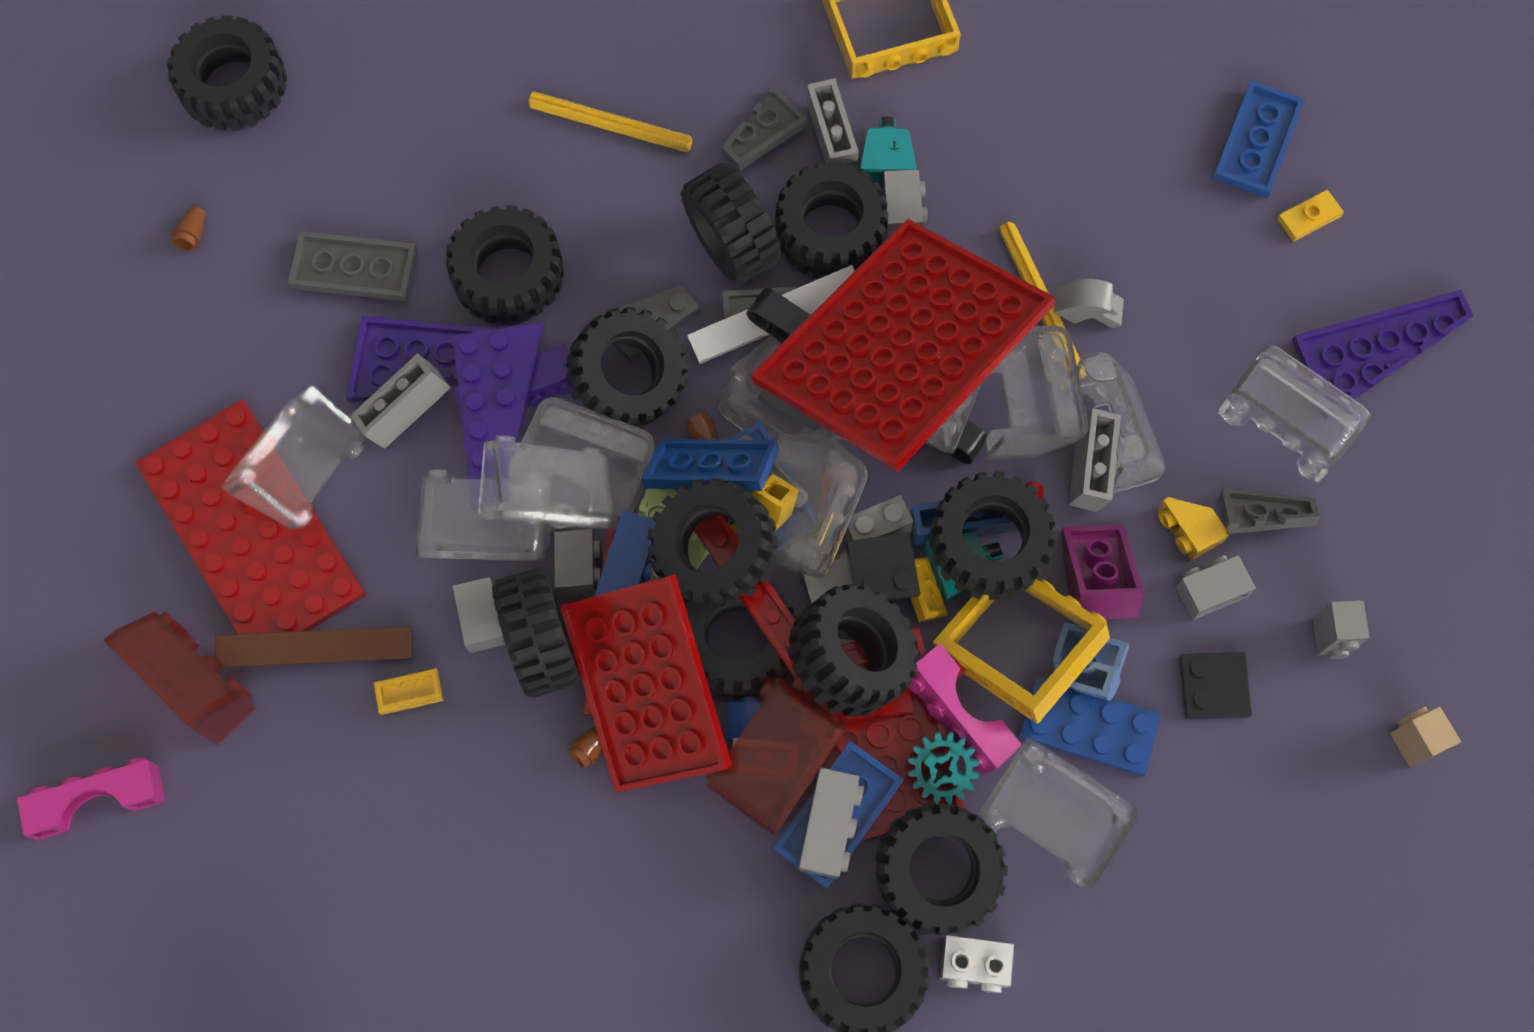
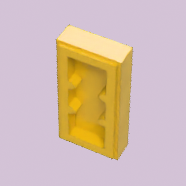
M1327 189L1283 212L1278 216L1277 221L1292 242H1295L1340 218L1344 211Z
M928 557L915 558L921 595L911 598L918 621L938 620L948 616Z
M437 668L373 682L380 715L444 701L439 670Z

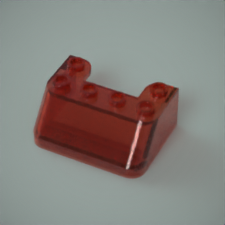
M156 611L114 630L104 639L107 645L184 723L216 745L256 709L248 701L252 695L231 676L224 679L218 673L222 667L209 654L203 658L196 651L200 645L166 611L161 615Z

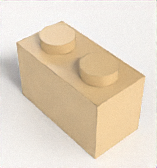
M1425 706L1409 714L1407 717L1397 721L1399 728L1390 733L1409 768L1461 743L1441 707L1429 712Z

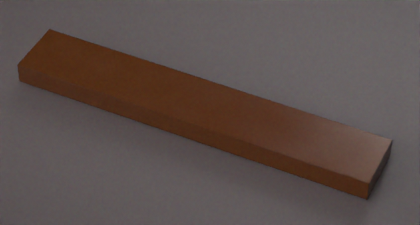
M411 626L215 636V668L413 659Z

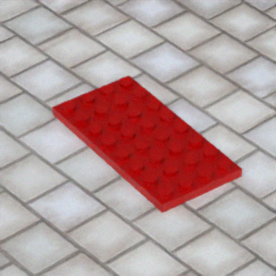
M243 399L135 462L237 634L310 631L366 596L365 591Z

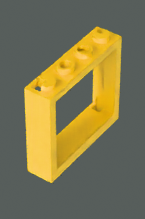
M822 0L851 80L859 77L867 78L877 72L896 70L903 65L922 63L929 58L940 55L948 56L958 51L961 33L947 0H929L942 35L860 57L855 55L836 2L843 0Z
M1036 579L1033 585L1024 591L1088 632L1034 695L957 644L994 602V600H989V595L982 594L980 599L971 597L933 641L934 646L941 643L949 655L966 669L964 673L966 676L1036 724L1043 719L1110 639L1107 621L1099 613L1094 611L1090 613L1083 609L1075 598L1070 595L1064 597L1056 592L1053 585L1044 579L1040 581Z

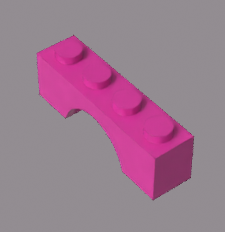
M941 643L927 650L918 658V662L915 663L917 665V672L911 680L909 689L918 694L926 704L929 714L938 719L946 729L947 735L949 732H953V740L956 742L964 737L966 741L963 747L965 749L969 747L975 748V752L970 758L979 759V765L973 767L974 769L978 770L982 775L997 769L1022 744L1002 719L984 722L972 717L964 710L956 693V679L960 667Z
M135 758L125 763L126 766L117 769L105 767L95 770L93 776L83 779L81 777H71L62 780L61 785L56 787L42 786L29 790V795L17 798L23 836L37 841L68 832L72 818L80 806L97 796H114L122 807L133 812L165 803L158 765L148 759L146 760V758Z

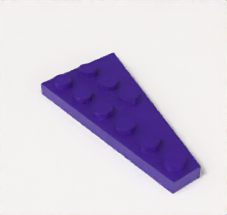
M1462 290L1298 334L1291 341L1324 419L1327 420L1468 322L1473 317V314Z
M362 316L346 400L348 403L369 399L417 353L435 366L448 383L457 381L452 335L498 328Z
M543 322L452 335L470 502L473 510L499 507L505 504L512 473L511 467L515 451H517L521 425H523L531 390L534 366L539 355V344L544 333L545 326Z

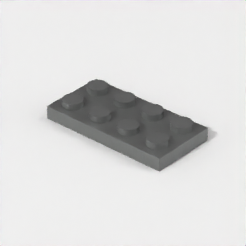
M300 231L288 285L290 289L407 302L418 248L415 243Z

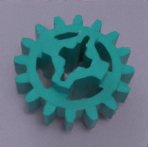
M936 731L935 740L933 741L928 736H924L923 742L925 746L921 747L915 744L913 750L918 756H910L908 760L910 764L915 765V768L908 770V776L917 777V780L912 785L913 788L916 789L922 786L924 788L922 797L925 799L929 794H933L935 804H938L940 797H945L947 803L952 804L953 795H957L959 799L963 800L965 797L963 789L966 788L970 791L974 789L970 779L979 778V773L972 770V767L979 765V759L970 758L975 752V748L969 747L965 749L963 746L966 738L962 737L956 742L953 740V732H949L947 739L942 738L940 731ZM939 746L950 747L946 752L940 753L931 750ZM960 755H962L966 764L965 774L957 766V760ZM952 756L949 766L951 772L944 771L936 778L938 771L936 763L943 764ZM922 761L930 769V776L927 780L922 773ZM951 782L955 785L948 789L938 788L940 784Z

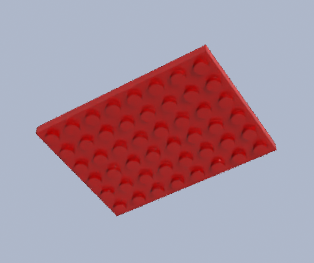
M907 219L751 374L752 382L898 472L1055 305V297Z

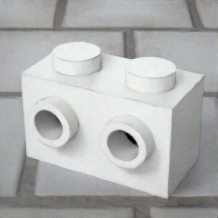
M945 936L943 938L940 979L948 980V987L967 989L968 983L981 985V991L1001 993L1002 988L1011 986L1014 944Z

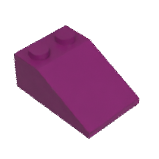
M1124 525L1062 527L1069 595L1075 598L1083 609L1090 613L1092 611L1097 612L1105 620L1138 618L1144 590Z

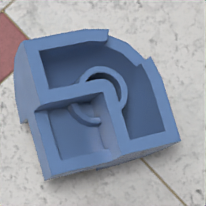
M1064 622L1054 651L1053 664L1055 670L1088 632L1079 625ZM1110 638L1070 685V688L1079 693L1110 701L1117 692L1121 682L1120 673L1129 649L1128 642Z

